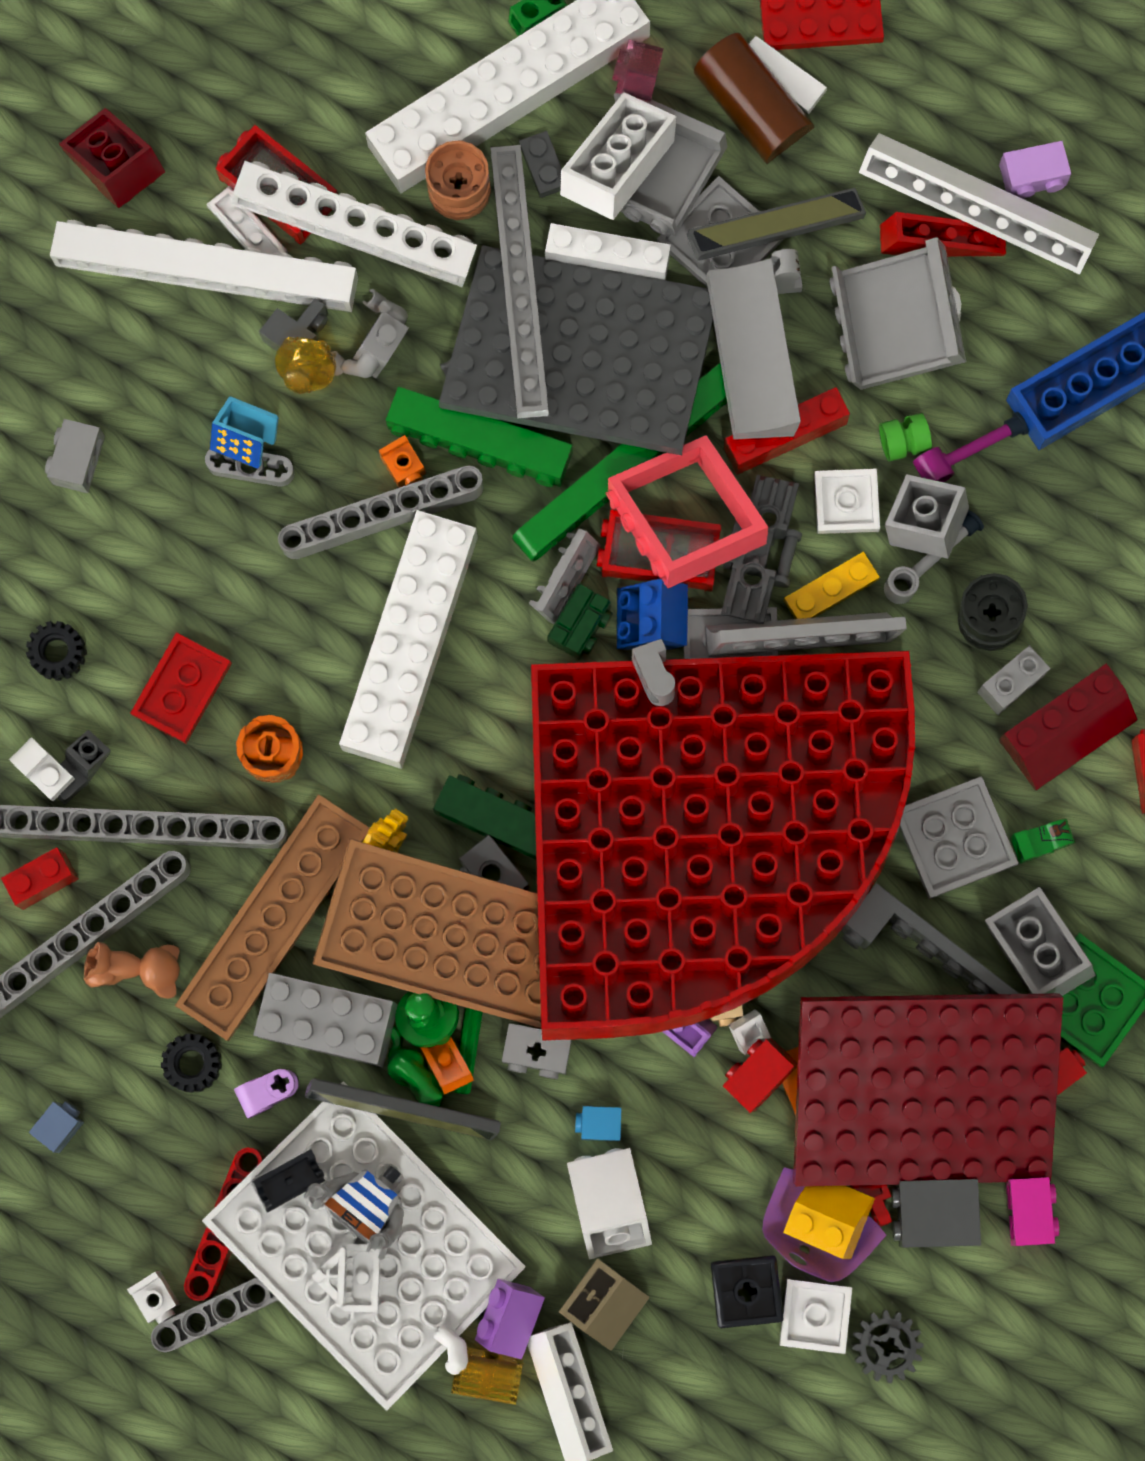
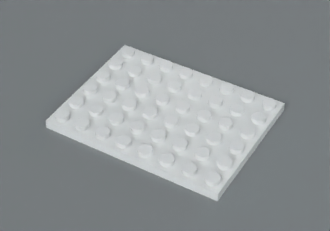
M322 1102L202 1220L214 1235L385 1411L447 1349V1347L434 1338L435 1333L442 1324L460 1336L487 1308L489 1295L494 1289L497 1279L512 1282L526 1267L376 1114L327 1102ZM310 1149L316 1157L319 1168L324 1173L325 1181L321 1185L334 1178L352 1172L360 1173L363 1170L369 1171L378 1179L389 1165L403 1175L404 1178L393 1190L402 1201L401 1207L404 1211L401 1235L387 1249L385 1258L381 1259L379 1313L345 1312L312 1277L342 1246L345 1247L347 1244H366L327 1212L324 1205L327 1201H323L319 1209H313L312 1205L316 1198L313 1196L304 1198L305 1193L267 1213L252 1186V1181Z

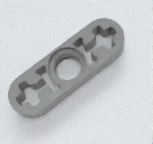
M210 449L205 456V463L209 471L219 477L273 486H286L293 480L295 475L291 461L287 457L262 453L261 466L251 474L243 472L241 469L242 462L237 460L235 461L236 471H232L233 467L228 463H222L220 468H217L213 459H218L219 455L222 454ZM223 455L226 461L234 462V459ZM264 461H268L267 466L271 469H278L279 465L283 464L288 472L282 473L281 478H277L274 471L266 470V476H262L265 470Z

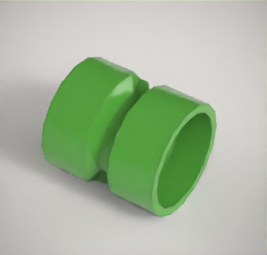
M923 413L904 417L902 423L898 419L879 424L880 440L888 462L906 458L908 452L918 455L932 449L931 434Z

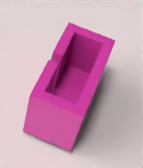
M1049 1177L1012 1179L1005 1182L1008 1209H1012V1216H1009L1011 1246L1055 1244V1237L1059 1236V1221L1057 1217H1053L1052 1204L1056 1203V1188L1054 1184H1050Z

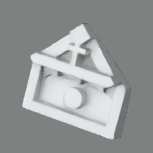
M347 1244L345 1247L342 1246L312 1277L345 1312L379 1313L381 1259L378 1258L379 1249H371L368 1253L366 1252L367 1244Z

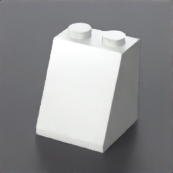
M614 1148L602 1155L594 1157L581 1156L567 1163L589 1260L652 1245L647 1216L630 1148Z

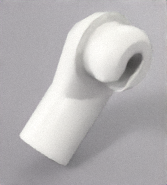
M442 1324L435 1333L434 1338L447 1347L448 1360L445 1363L446 1370L450 1374L457 1375L462 1370H465L468 1364L467 1344L464 1339Z

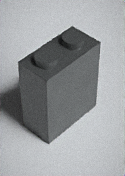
M978 1179L899 1181L896 1188H891L892 1208H897L898 1221H893L892 1226L893 1240L899 1241V1247L981 1246Z

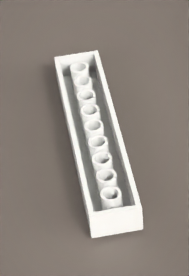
M576 0L365 132L368 148L400 194L426 178L425 166L428 157L436 147L446 142L458 140L478 146L650 37V20L635 0Z

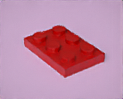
M176 632L130 714L187 744L232 662Z

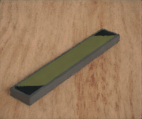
M851 188L689 229L687 237L697 261L864 219L866 211L856 188Z
M316 1078L310 1081L305 1093V1098L487 1140H493L500 1131L501 1122L498 1120Z

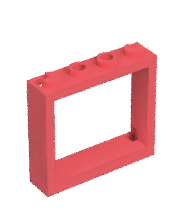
M707 435L685 444L682 456L664 453L608 478V492H606V496L610 500V507L617 509L626 532L633 534L638 551L642 556L646 555L648 557L653 574L655 576L658 575L667 588H671L767 543L768 525ZM697 462L742 530L672 561L628 492Z

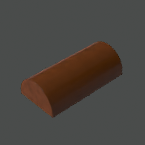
M733 33L720 40L696 64L694 68L696 77L766 164L815 128L814 124L741 33Z

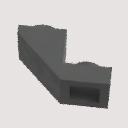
M89 730L65 750V760L60 763L75 778L57 797L64 805L88 785L111 753V750Z

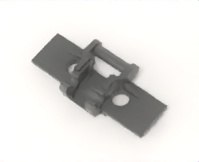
M760 475L756 476L750 500L760 515L769 512L774 514L777 520L773 526L768 528L766 545L723 564L725 569L731 570L732 568V573L721 615L764 624L773 587H789L791 580L788 576L797 542H800L802 538L801 532L788 529L799 483ZM737 521L733 525L731 534L742 530ZM775 539H782L785 541L776 573L774 570L767 569V560ZM746 573L747 575L759 576L761 581L758 584L750 585L744 581V576Z

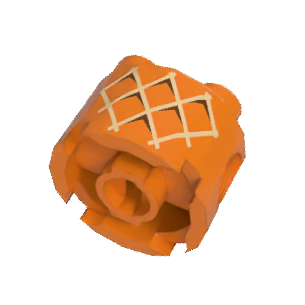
M274 715L258 716L252 719V722L241 729L236 742L237 756L243 767L254 778L267 783L282 782L292 778L300 767L303 758V745L294 727L285 719Z

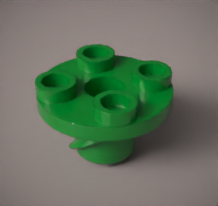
M410 991L400 1000L395 1014L396 1026L402 1037L414 1046L425 1048L447 1043L456 1029L459 1020L458 1005L434 999L427 993L417 994Z

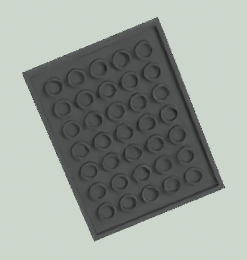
M482 246L439 400L440 408L682 456L713 325L708 288L546 260L545 257L532 255L549 416L517 419L501 250Z

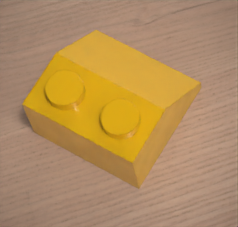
M805 1186L793 1206L783 1233L841 1259H851L875 1198L848 1186Z

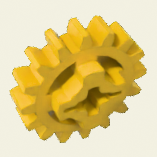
M395 808L385 819L380 817L376 823H373L363 843L398 853L407 837V834L402 831L406 827L405 824L408 821V816Z

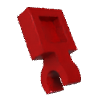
M850 1185L851 1188L875 1198L870 1211L872 1219L880 1227L892 1222L883 1202L892 1197L887 1185Z

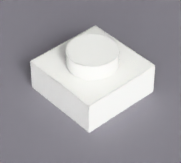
M756 1009L728 1025L739 1050L744 1055L748 1054V1049L758 1039L764 1042L766 1039L771 1038L761 1014Z

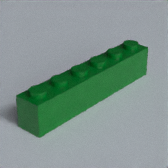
M399 386L386 417L388 429L397 437L406 435L407 438L410 436L419 439L422 445L435 449L437 446L449 449L448 452L459 458H466V455L476 458L478 463L489 468H494L495 465L506 468L507 473L516 477L523 478L524 475L535 478L538 484L546 487H553V485L561 487L573 454L572 444L497 419L442 409L439 406L438 399Z

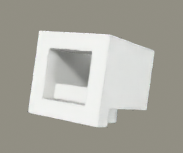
M161 1271L152 1273L127 1289L148 1323L156 1320L160 1324L175 1315L173 1309L180 1305ZM151 1294H156L159 1297V1303L155 1307L151 1306L148 1301Z

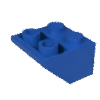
M656 579L617 588V649L632 650L662 639L666 650L687 646V584L679 583L671 588H667L662 579Z

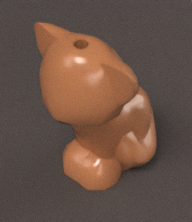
M98 942L87 954L84 966V981L89 987L93 988L115 985L123 979L140 976L146 988L155 991L159 997L170 999L176 995L175 982L180 973V967L177 962L180 950L174 945H163L159 948L149 949L140 959L129 952L111 951L108 945Z

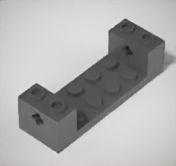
M877 883L841 930L844 934L842 939L855 949H858L860 946L865 950L889 921L893 924L890 928L903 939L909 936L918 943L916 949L929 959H932L934 956L943 963L941 968L955 979L960 976L969 983L967 988L973 994H1019Z

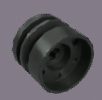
M996 573L981 575L970 582L963 592L958 615L959 629L967 642L978 649L993 651L1004 649L1016 640L1022 630L1028 607L1026 594L1019 583L1006 575ZM988 612H993L994 617H996L995 621H989Z

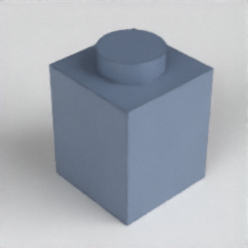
M67 1101L63 1105L58 1102H52L28 1133L53 1153H60L84 1122L78 1118L80 1111Z

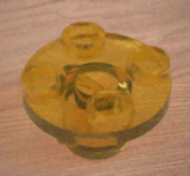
M288 337L283 341L275 356V366L278 373L284 379L286 387L294 393L303 394L321 390L332 382L336 373V362L330 352V346L321 340L315 341L304 337Z

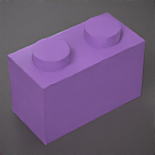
M498 1278L494 1289L489 1295V1303L484 1317L478 1324L475 1341L490 1352L522 1360L545 1297L529 1286Z

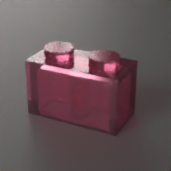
M629 40L626 50L620 49L612 78V80L618 81L615 93L623 94L625 92L638 99L651 102L664 48Z

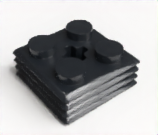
M775 1256L714 1261L711 1263L716 1317L719 1328L779 1323L784 1320L777 1258ZM749 1282V1286L756 1289V1294L750 1296V1301H745L744 1296H738V1290L743 1288V1283Z

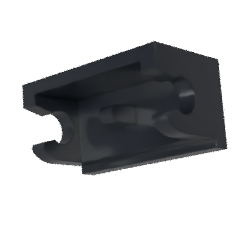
M310 1149L252 1181V1186L268 1213L305 1193L311 1184H321L325 1179L324 1173L319 1168L316 1157Z

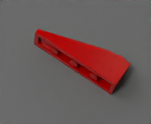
M895 212L880 224L881 254L900 255L925 248V240L938 237L946 247L947 257L1006 255V240L958 219Z

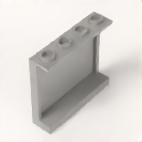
M619 85L614 94L615 102L625 92L676 116L674 143L625 204L621 212L631 221H642L649 224L657 233L664 235L667 232L670 235L676 236L728 147L726 134L721 130Z
M938 237L925 240L926 247L843 271L837 266L832 267L833 278H830V286L834 296L837 295L838 306L835 307V315L838 323L842 324L843 335L840 336V344L843 352L847 353L848 358L845 372L848 381L852 382L860 390L966 362L946 247Z

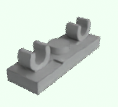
M578 529L576 534L567 533L566 537L571 541L567 549L563 547L558 549L563 555L557 566L553 569L548 585L546 587H537V590L542 594L538 602L534 600L529 602L536 611L553 624L557 621L577 585L582 581L601 546L587 531Z

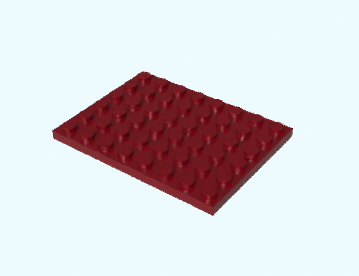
M1060 993L800 997L793 1169L795 1187L897 1185L899 1181L978 1179V1183L1008 1182V1180L1045 1177H1049L1051 1181L1063 1011L1062 995Z

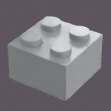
M906 474L885 523L889 544L948 559L969 510L966 488Z

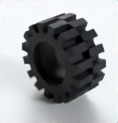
M52 621L46 622L47 626L45 627L39 625L36 627L39 631L36 634L32 632L29 636L31 642L27 641L26 647L29 649L26 655L30 660L31 666L40 675L50 680L54 678L56 681H61L62 677L66 679L71 678L70 674L73 672L77 674L80 671L79 665H84L85 663L83 656L87 655V650L84 648L85 642L72 626L69 624L65 625L61 621H57L56 624H53ZM53 640H62L68 647L66 657L59 662H51L45 656L46 646Z
M191 1033L177 1036L172 1043L169 1042L166 1046L168 1047L166 1052L163 1051L161 1056L163 1057V1062H161V1068L164 1070L163 1076L169 1081V1084L178 1090L189 1093L204 1091L203 1089L211 1087L213 1085L212 1082L219 1077V1069H222V1064L220 1063L221 1054L218 1052L217 1046L209 1039ZM188 1051L199 1052L204 1061L202 1070L193 1076L185 1075L180 1069V1059Z

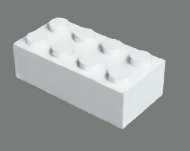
M623 92L562 168L560 195L614 220L674 143L676 116Z

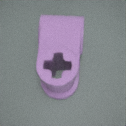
M278 1069L248 1081L235 1088L234 1091L247 1119L294 1095L298 1090L299 1080L291 1070ZM279 1076L289 1079L290 1083L285 1085L287 1091L276 1088V1084L280 1082Z

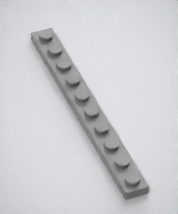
M521 145L490 147L517 419L549 416Z

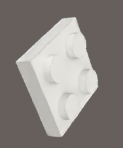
M877 469L815 471L817 534L879 532L880 516Z
M786 1279L783 1306L784 1320L781 1324L779 1345L845 1354L852 1287Z

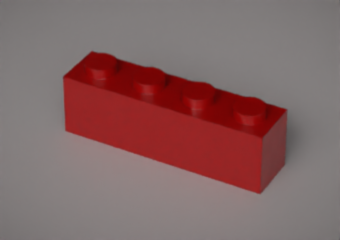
M837 387L798 404L801 422L794 436L733 439V435L726 437L723 449L736 475L847 425L850 412Z

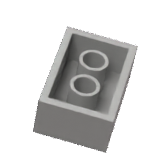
M1040 887L985 920L989 932L1030 994L1060 993L1063 996L1096 976L1091 962Z

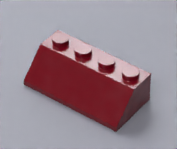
M1106 663L1008 730L999 741L1034 790L1037 791L1131 726L1138 719L1125 687Z

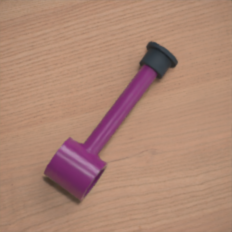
M1015 412L1012 418L1004 421L1003 426L947 455L942 452L940 447H935L918 456L912 463L921 478L946 482L955 474L952 465L1008 436L1013 438L1019 434L1026 435L1028 427L1019 412Z

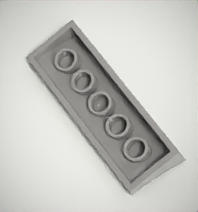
M772 258L733 268L708 270L706 280L733 439L794 436L801 420Z
M887 612L765 621L764 624L748 622L705 626L708 655L719 656L889 643L903 633L907 626L905 617L893 618Z

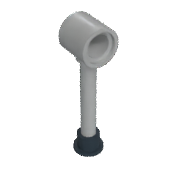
M968 510L954 546L964 537H970L977 530L982 531L984 529L982 521L974 512ZM927 554L912 568L905 566L895 568L884 584V593L887 599L895 604H904L910 601L919 587V578L942 557ZM898 579L904 580L908 584L909 590H898L894 585V581Z

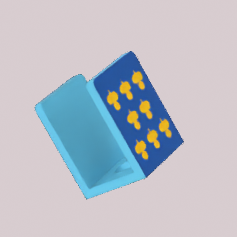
M229 396L212 422L210 450L258 469L262 463L264 442L271 445L276 442L279 417L276 414Z

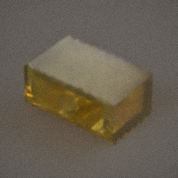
M467 1347V1367L459 1374L454 1375L451 1393L516 1405L524 1363L517 1362L518 1358L498 1354V1359L485 1357L486 1350Z

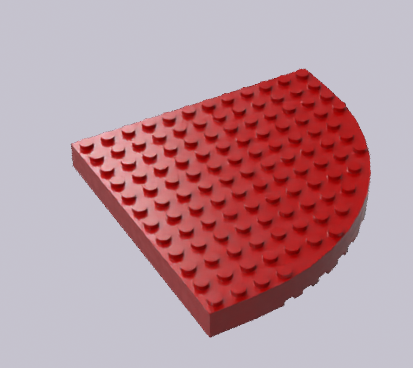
M909 651L668 659L662 663L665 670L672 674L675 679V695L672 702L665 706H657L650 702L632 661L531 664L542 1041L646 1035L693 1025L731 1011L773 989L804 967L837 936L861 906L881 874L897 837L908 797L915 751V707Z

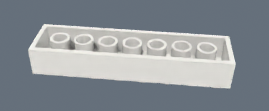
M419 510L416 511L339 743L343 751L400 769L403 768L476 545L478 535L475 527Z

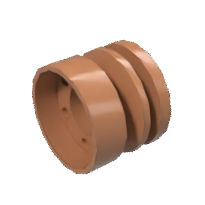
M460 140L446 142L436 147L428 157L425 166L430 202L435 210L446 218L464 220L476 216L488 204L491 194L487 159L482 151L472 143ZM457 184H462L461 189H456Z

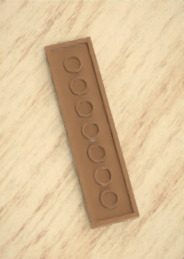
M318 794L175 1006L229 1042L265 989L269 973H276L336 884L349 839L363 842L370 828Z

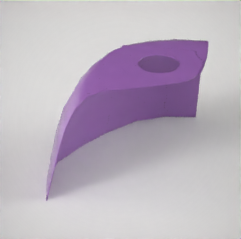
M784 1167L765 1212L762 1228L764 1237L794 1267L829 1282L842 1280L851 1274L887 1235L868 1215L852 1258L841 1259L783 1233L793 1206L805 1186L795 1187L793 1169ZM801 1245L807 1246L810 1250L809 1254L800 1250L799 1247ZM789 1253L798 1255L807 1265L799 1264L790 1257Z

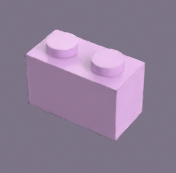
M1063 141L1003 153L999 164L1005 190L1022 199L1031 197L1035 192L1039 191L1057 192L1067 185L1071 176Z

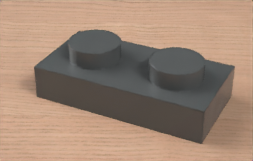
M544 131L519 140L523 157L539 197L543 198L561 191L562 167L548 132Z

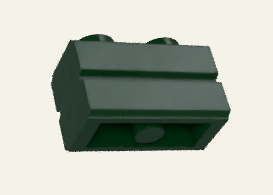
M578 584L548 634V642L578 660L581 659L584 653L590 655L598 640L594 635L599 627L606 628L613 615V612L609 611L611 602L587 587Z

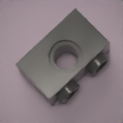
M490 835L459 858L463 865L459 869L460 871L483 877L485 870L494 867L501 872L497 882L525 890L530 888L528 882Z

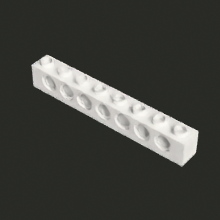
M244 161L233 191L232 204L460 287H463L477 247L476 244L471 243V240L465 236L448 235L443 233V230L437 226L430 224L424 226L415 223L407 215H393L385 212V209L377 204L370 203L366 205L360 203L349 194H335L327 191V188L319 183L312 182L308 184L302 182L291 173L282 172L280 174L269 170L267 165L257 161L252 163ZM271 186L276 192L272 195H267L261 191V188ZM299 196L305 200V203L303 205H294L291 203L290 198ZM321 207H329L334 211V214L325 216L319 212V209ZM357 217L362 220L363 225L358 227L352 226L348 219ZM387 228L391 231L392 235L383 237L378 234L377 229ZM415 238L421 245L415 248L410 247L405 240ZM438 248L445 249L449 253V257L441 258L436 255L434 250Z

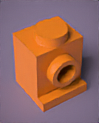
M406 435L378 450L381 460L398 488L421 481L423 479L422 476L426 474L422 462L410 445ZM405 458L409 460L406 466L397 464Z

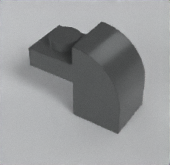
M315 298L298 321H295L277 308L259 330L262 341L278 353L288 357H301L313 352L319 346L314 332H320L328 320L325 304Z

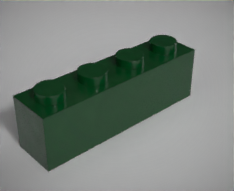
M458 774L457 778L451 775L448 776L433 808L436 815L484 837L490 835L495 842L537 860L535 814L531 812V806L515 800L514 804L502 799L504 795L499 791L489 787L485 791L474 786L475 781L461 774Z

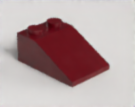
M106 108L59 143L64 152L117 208L129 202L134 196L165 173L152 147Z

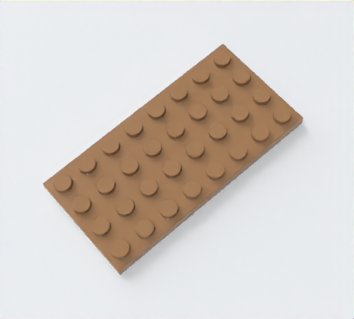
M349 839L312 962L314 965L417 994L427 993L434 999L541 1028L537 893Z

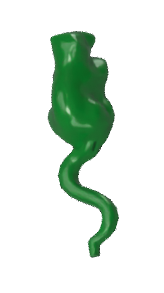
M393 1026L391 1033L393 1044L388 1053V1075L399 1085L409 1087L418 1102L440 1107L444 1093L433 1072L428 1069L424 1057L419 1051L401 1049L402 1035Z

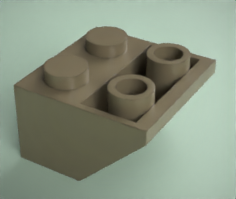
M597 1258L561 1307L559 1313L612 1351L650 1297Z

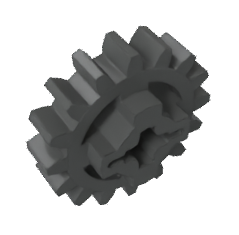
M888 1310L882 1311V1318H878L873 1312L870 1313L872 1322L868 1324L861 1320L859 1323L864 1330L862 1333L853 1332V1336L859 1339V1344L851 1345V1349L860 1352V1355L854 1359L855 1363L864 1362L866 1364L862 1370L864 1374H868L873 1370V1379L875 1381H879L882 1375H885L887 1383H892L893 1375H897L902 1381L905 1380L903 1371L907 1369L914 1373L916 1369L911 1363L913 1360L922 1361V1357L916 1354V1349L923 1348L924 1344L915 1341V1337L921 1334L920 1330L911 1331L910 1326L913 1321L909 1318L901 1322L900 1312H896L893 1318H890ZM888 1324L884 1332L878 1335L870 1334L877 1326ZM900 1329L907 1336L909 1348L903 1346L899 1338ZM889 1337H891V1344L895 1345L901 1352L888 1351L886 1355H883L884 1349L874 1343V1340L887 1342ZM866 1345L871 1346L876 1354L874 1364L867 1355ZM899 1357L905 1359L899 1366L887 1369L890 1361Z

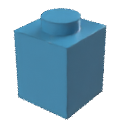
M583 1106L582 1113H576L575 1133H582L581 1140L620 1141L621 1108Z

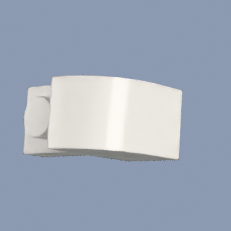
M32 737L9 759L51 801H54L75 780Z

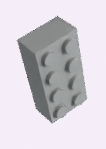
M269 973L253 1036L383 1067L398 1004L390 1000Z

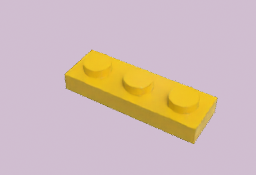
M863 551L784 597L783 601L795 619L815 618L875 583L880 577Z

